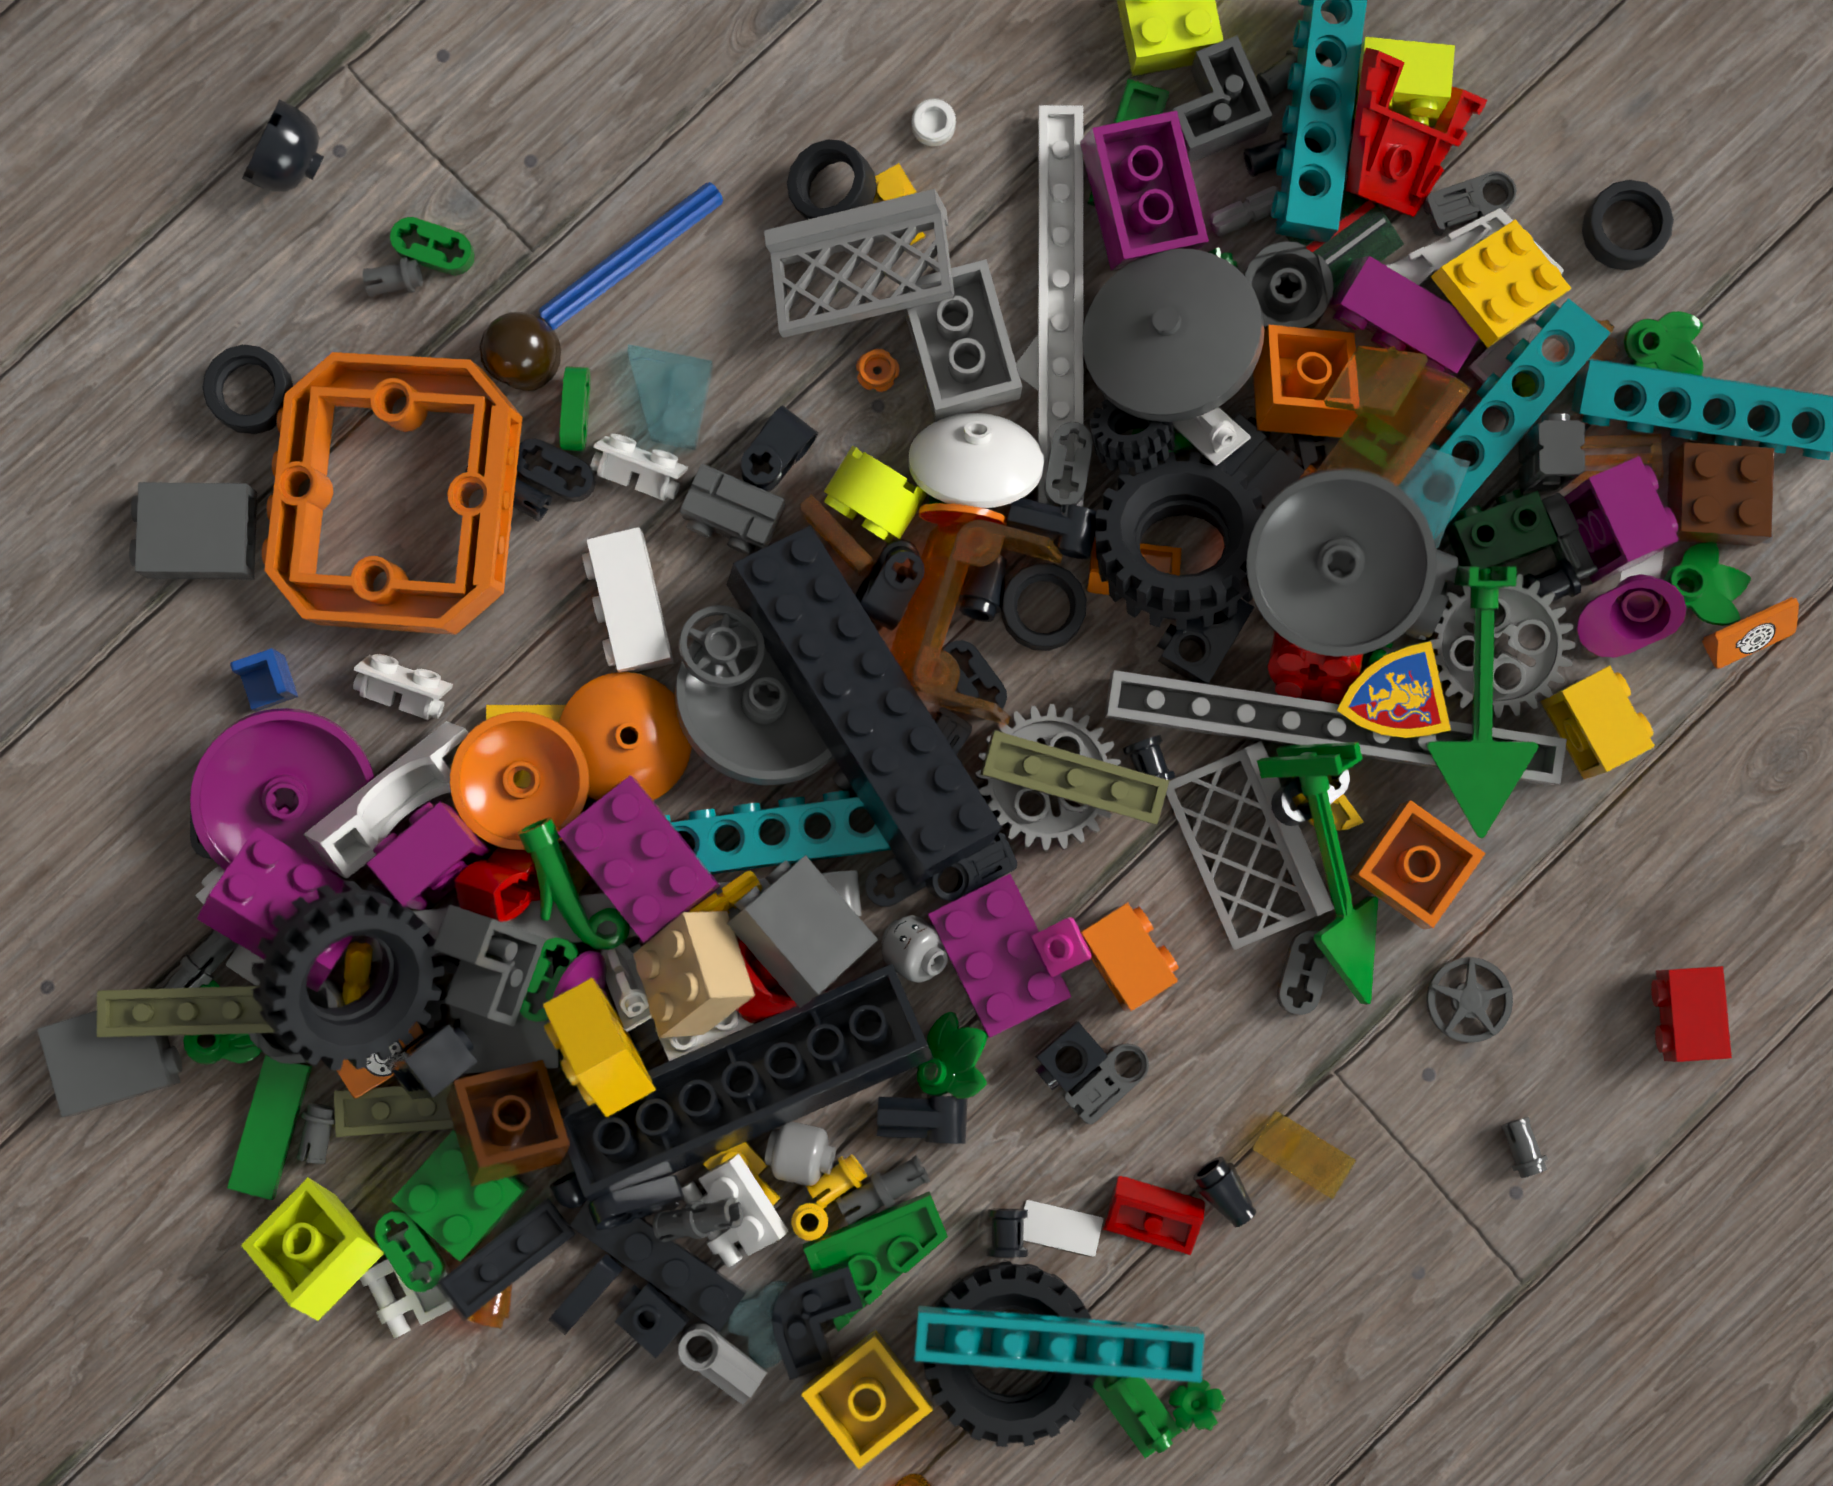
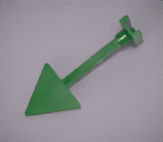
M1457 566L1454 585L1470 587V608H1474L1472 739L1470 741H1429L1426 743V748L1474 833L1479 838L1486 836L1538 749V744L1533 741H1493L1494 609L1498 608L1499 589L1516 586L1517 567L1491 566L1490 580V569Z
M1359 742L1280 746L1277 748L1278 757L1261 758L1257 761L1261 778L1299 777L1302 792L1308 797L1330 896L1336 912V919L1316 933L1314 941L1360 1004H1370L1372 1000L1378 898L1376 896H1368L1354 907L1352 905V896L1327 792L1330 789L1328 776L1340 775L1363 760Z

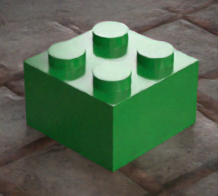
M454 1129L391 1201L461 1262L474 1252L530 1187L516 1175L471 1186Z

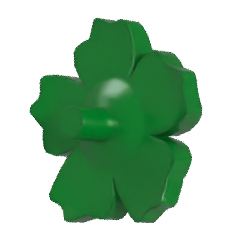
M1202 1378V1382L1188 1381V1390L1183 1385H1180L1170 1393L1168 1402L1172 1407L1176 1408L1173 1411V1416L1175 1417L1177 1428L1187 1432L1194 1424L1198 1430L1206 1429L1211 1431L1214 1426L1218 1425V1421L1212 1412H1220L1222 1404L1226 1401L1220 1389H1210L1211 1385L1209 1382Z

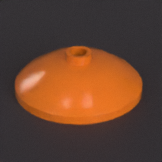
M615 672L589 681L569 699L558 722L574 736L584 752L589 769L588 797L595 801L600 800L630 775L640 783L651 799L655 800L668 792L678 782L690 758L692 747L679 725L673 692L659 681L642 674ZM628 728L635 732L636 741L634 744L627 745L622 742L620 738L622 729Z
M508 712L485 720L464 738L452 762L450 789L457 812L464 823L476 835L499 847L523 850L525 848L518 835L521 829L534 822L551 817L559 832L581 814L588 797L589 769L579 743L561 724L537 713ZM524 770L530 774L531 783L528 787H519L515 783L514 778L518 771Z

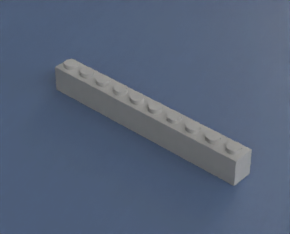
M1115 670L1110 674L1104 718L1285 746L1359 742L1361 755L1364 758L1436 769L1438 767L1426 748L1427 742L1470 741L1472 739V724L1449 721L1450 731L1429 736L1402 738L1381 735L1358 726L1338 712L1336 709L1339 704ZM1492 728L1493 741H1533L1538 744L1536 753L1519 781L1542 785H1557L1561 783L1567 739Z

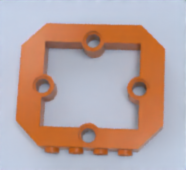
M332 352L285 393L283 407L277 414V428L280 432L278 451H275L272 458V472L275 476L273 494L269 496L267 501V516L270 520L268 538L264 540L262 545V561L265 564L264 571L303 619L317 625L456 635L504 594L522 426L521 414L486 372L472 360ZM406 396V405L403 410L393 414L394 403L397 399ZM335 406L372 408L377 417L394 429L403 432L419 428L426 420L428 411L473 414L467 472L454 478L447 492L451 508L462 516L455 583L410 581L405 571L398 565L378 556H367L358 561L353 567L351 576L316 574L323 510L330 504L333 497V485L329 477H327ZM306 479H310L308 492L299 497L298 489L300 484ZM483 489L484 496L482 502L478 506L470 508L469 499L472 493ZM385 572L387 576L386 584L381 590L375 592L373 588L374 580L378 574Z

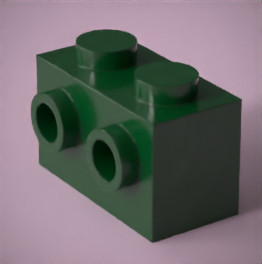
M1521 489L1515 490L1497 498L1498 506L1482 511L1480 505H1476L1455 515L1456 522L1445 531L1455 556L1458 558L1459 565L1491 570V566H1502L1544 550L1557 542L1558 539L1538 491L1524 496Z

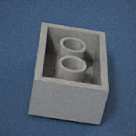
M987 259L951 268L954 298L903 309L935 422L952 415L970 413L1021 398L1022 383ZM940 272L919 277L915 285L923 290L941 286Z

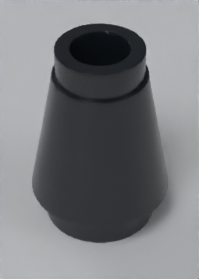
M992 552L982 553L980 560L958 597L961 602L959 610L962 614L974 620L991 622L994 620L995 614L1001 612L1007 565L1006 558Z
M1217 1157L1207 1162L1195 1173L1193 1179L1197 1183L1196 1191L1230 1221L1234 1227L1246 1224L1255 1216L1257 1211L1253 1207L1233 1163H1227L1223 1157Z

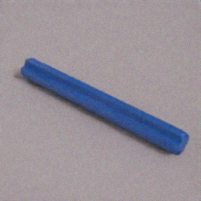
M711 182L705 183L540 307L538 310L539 316L553 330L557 329L723 203V197L719 190Z

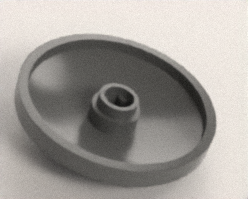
M1170 249L1138 258L1114 274L1100 289L1089 308L1084 323L1082 337L1084 358L1099 390L1112 404L1122 411L1141 419L1158 422H1175L1195 418L1214 410L1228 401L1241 389L1253 373L1261 355L1264 342L1262 310L1250 282L1228 261L1200 250Z
M1349 468L1328 469L1308 474L1281 490L1267 504L1259 516L1250 538L1247 554V575L1250 590L1265 620L1289 642L1313 653L1328 656H1353L1371 652L1386 646L1405 633L1414 624L1428 603L1433 590L1437 569L1436 548L1431 528L1416 502L1402 488L1388 479L1368 471Z
M729 617V628L736 632L740 640H754L752 633L743 623ZM722 619L707 627L703 632L708 634L712 629L720 627ZM694 640L688 648V652L693 662L697 665L705 655L703 653V645ZM766 648L756 673L744 683L733 687H715L705 684L692 676L683 662H681L674 692L675 709L679 725L690 746L707 764L717 771L738 781L750 784L781 785L796 782L816 773L834 758ZM756 649L739 652L735 663L740 674L749 669L754 663ZM712 663L703 669L704 672L716 677H732L724 666Z

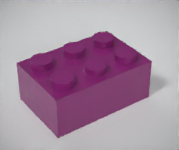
M1177 111L1094 127L1083 137L1080 145L1111 271L1122 269L1138 258L1170 249L1198 250L1209 242Z
M1371 256L1353 260L1328 305L1329 308L1336 311L1333 316L1334 320L1353 331L1357 329L1362 331L1364 329L1374 334L1370 340L1372 343L1392 354L1395 351L1400 354L1403 352L1412 357L1408 364L1428 376L1434 374L1440 377L1442 373L1457 374L1479 338L1454 306Z
M1640 456L1589 477L1564 497L1577 521L1578 531L1594 565L1598 567V572L1590 577L1593 584L1644 562L1679 540L1676 535L1678 531L1676 518L1668 507H1663L1656 492L1658 490L1656 475L1650 466H1644Z
M631 775L558 832V835L644 943L651 940L680 914L689 912V910L721 887L640 783Z
M441 802L436 806L428 803L410 817L409 822L412 826L399 837L392 833L379 842L372 850L376 856L367 864L402 906L419 910H430L456 888L455 879L467 866L477 861L488 860L495 849L489 842L476 835L464 823L455 808Z
M256 827L208 894L197 919L265 960L266 956L257 946L262 937L273 940L278 929L271 922L279 914L288 920L297 911L292 902L300 896L308 903L318 899V887L328 885L335 893H341L344 880ZM348 936L331 944L316 958L307 976V986L318 992L354 936Z
M1007 874L928 914L929 920L943 943L948 958L982 1027L988 1034V1038L1072 997L1061 974L1051 978L1031 937L1038 933L1039 930L1011 874Z

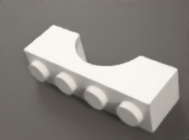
M446 721L304 833V836L326 865L345 878L350 877L376 856L372 851L374 847L386 838L395 825L406 815L437 796L451 793L450 772L452 762L461 742L469 734L464 727Z

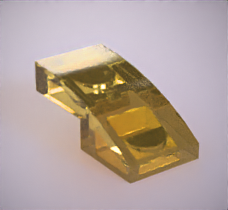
M1278 1111L1274 1112L1253 1147L1255 1152L1332 1200L1335 1199L1357 1162L1354 1158Z

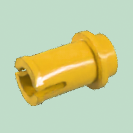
M853 1154L847 1158L839 1157V1164L832 1168L830 1174L825 1173L815 1185L806 1186L812 1198L817 1197V1205L823 1209L853 1186L860 1188L862 1186L861 1181L867 1177L864 1168Z
M806 1203L795 1210L791 1225L798 1237L804 1240H815L825 1233L828 1227V1217L821 1206L815 1203ZM807 1213L814 1214L819 1221V1224L811 1227V1229H808L802 1220V1216Z

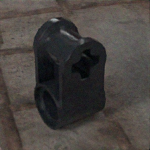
M780 406L771 415L760 434L741 458L743 481L767 492L772 491L778 486L792 466L806 454L819 432L785 406ZM765 462L769 463V474L762 471L757 476L754 475V463L758 466H762Z
M897 539L887 543L869 575L862 581L855 594L870 620L891 631L902 620L909 601L925 574L924 563L916 546L904 539ZM908 558L911 564L909 568L906 566H901L898 569V571H896L894 563L898 562L903 564Z

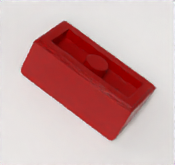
M1118 1176L1103 1230L1191 1255L1204 1220L1205 1202L1202 1199L1128 1177Z

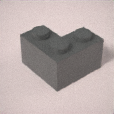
M1238 36L1197 51L1191 72L1202 97L1172 109V111L1178 112L1190 163L1265 133L1272 118V113Z
M449 904L433 949L461 960L451 980L450 990L445 1003L482 1017L514 1026L546 939Z

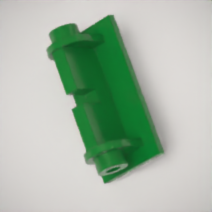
M1100 1375L1095 1379L1094 1389L1145 1459L1155 1451L1160 1454L1167 1450L1173 1444L1171 1439L1182 1432L1180 1428H1177L1174 1419L1144 1378Z

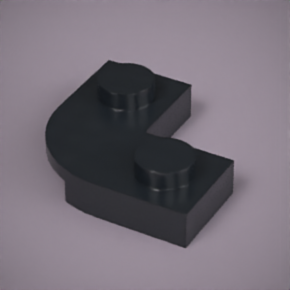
M847 1260L796 1278L787 1284L776 1298L772 1311L773 1333L790 1380L834 1365L833 1357L820 1323L863 1308Z

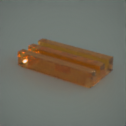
M1661 434L1585 436V444L1580 448L1582 450L1583 448L1651 446V453L1585 455V466L1619 465L1640 456L1643 464H1652V470L1656 475L1657 481L1664 478ZM1605 470L1585 471L1573 480L1571 484L1583 483L1589 477Z
M812 494L800 504L802 517L858 576L861 575L863 577L874 566L873 558Z

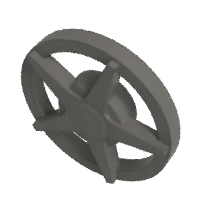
M723 605L706 607L694 613L685 623L679 639L680 656L687 670L701 682L715 687H733L750 679L758 670L765 650L763 635L753 619L739 609ZM723 616L720 627L712 629L708 634L692 628L698 621L706 617ZM729 617L743 623L752 633L754 640H740L736 632L729 628ZM688 636L703 645L705 656L697 665L693 662L688 652ZM756 649L754 663L749 669L740 674L735 663L739 652ZM712 663L724 666L732 677H716L704 672L703 669Z
M1465 957L1446 963L1434 974L1427 990V1008L1433 1023L1442 1033L1457 1041L1480 1042L1495 1036L1506 1025L1512 1012L1513 995L1506 976L1498 967L1484 959ZM1468 964L1465 982L1458 984L1455 988L1438 985L1448 971L1457 966ZM1475 965L1490 971L1497 978L1502 988L1486 990L1481 984L1477 983ZM1436 991L1450 997L1451 1006L1455 1011L1447 1025L1441 1020L1436 1009ZM1504 994L1503 1012L1497 1023L1493 1026L1485 1011L1488 1008L1490 999ZM1464 1017H1476L1487 1031L1478 1035H1463L1452 1029Z

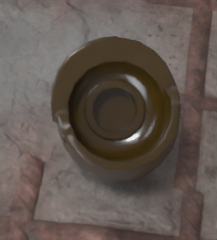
M509 312L492 321L482 335L479 346L481 362L485 370L499 382L508 384V386L514 389L534 391L546 385L558 371L561 358L560 342L555 331L543 318L539 319L532 314L524 312Z

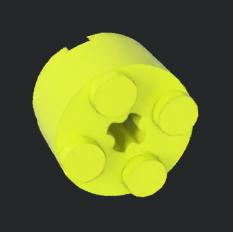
M855 446L850 448L823 491L828 494L824 503L852 521L857 513L866 518L861 526L887 543L891 542L894 537L898 539L902 537L928 495L919 486L915 489V486L907 482V478L869 454L862 453Z

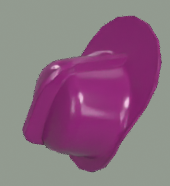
M1644 574L1629 576L1620 581L1614 589L1599 595L1585 606L1579 615L1577 624L1580 642L1588 651L1600 657L1616 658L1662 640L1675 633L1684 622L1686 614L1684 596L1674 585L1663 579H1657Z

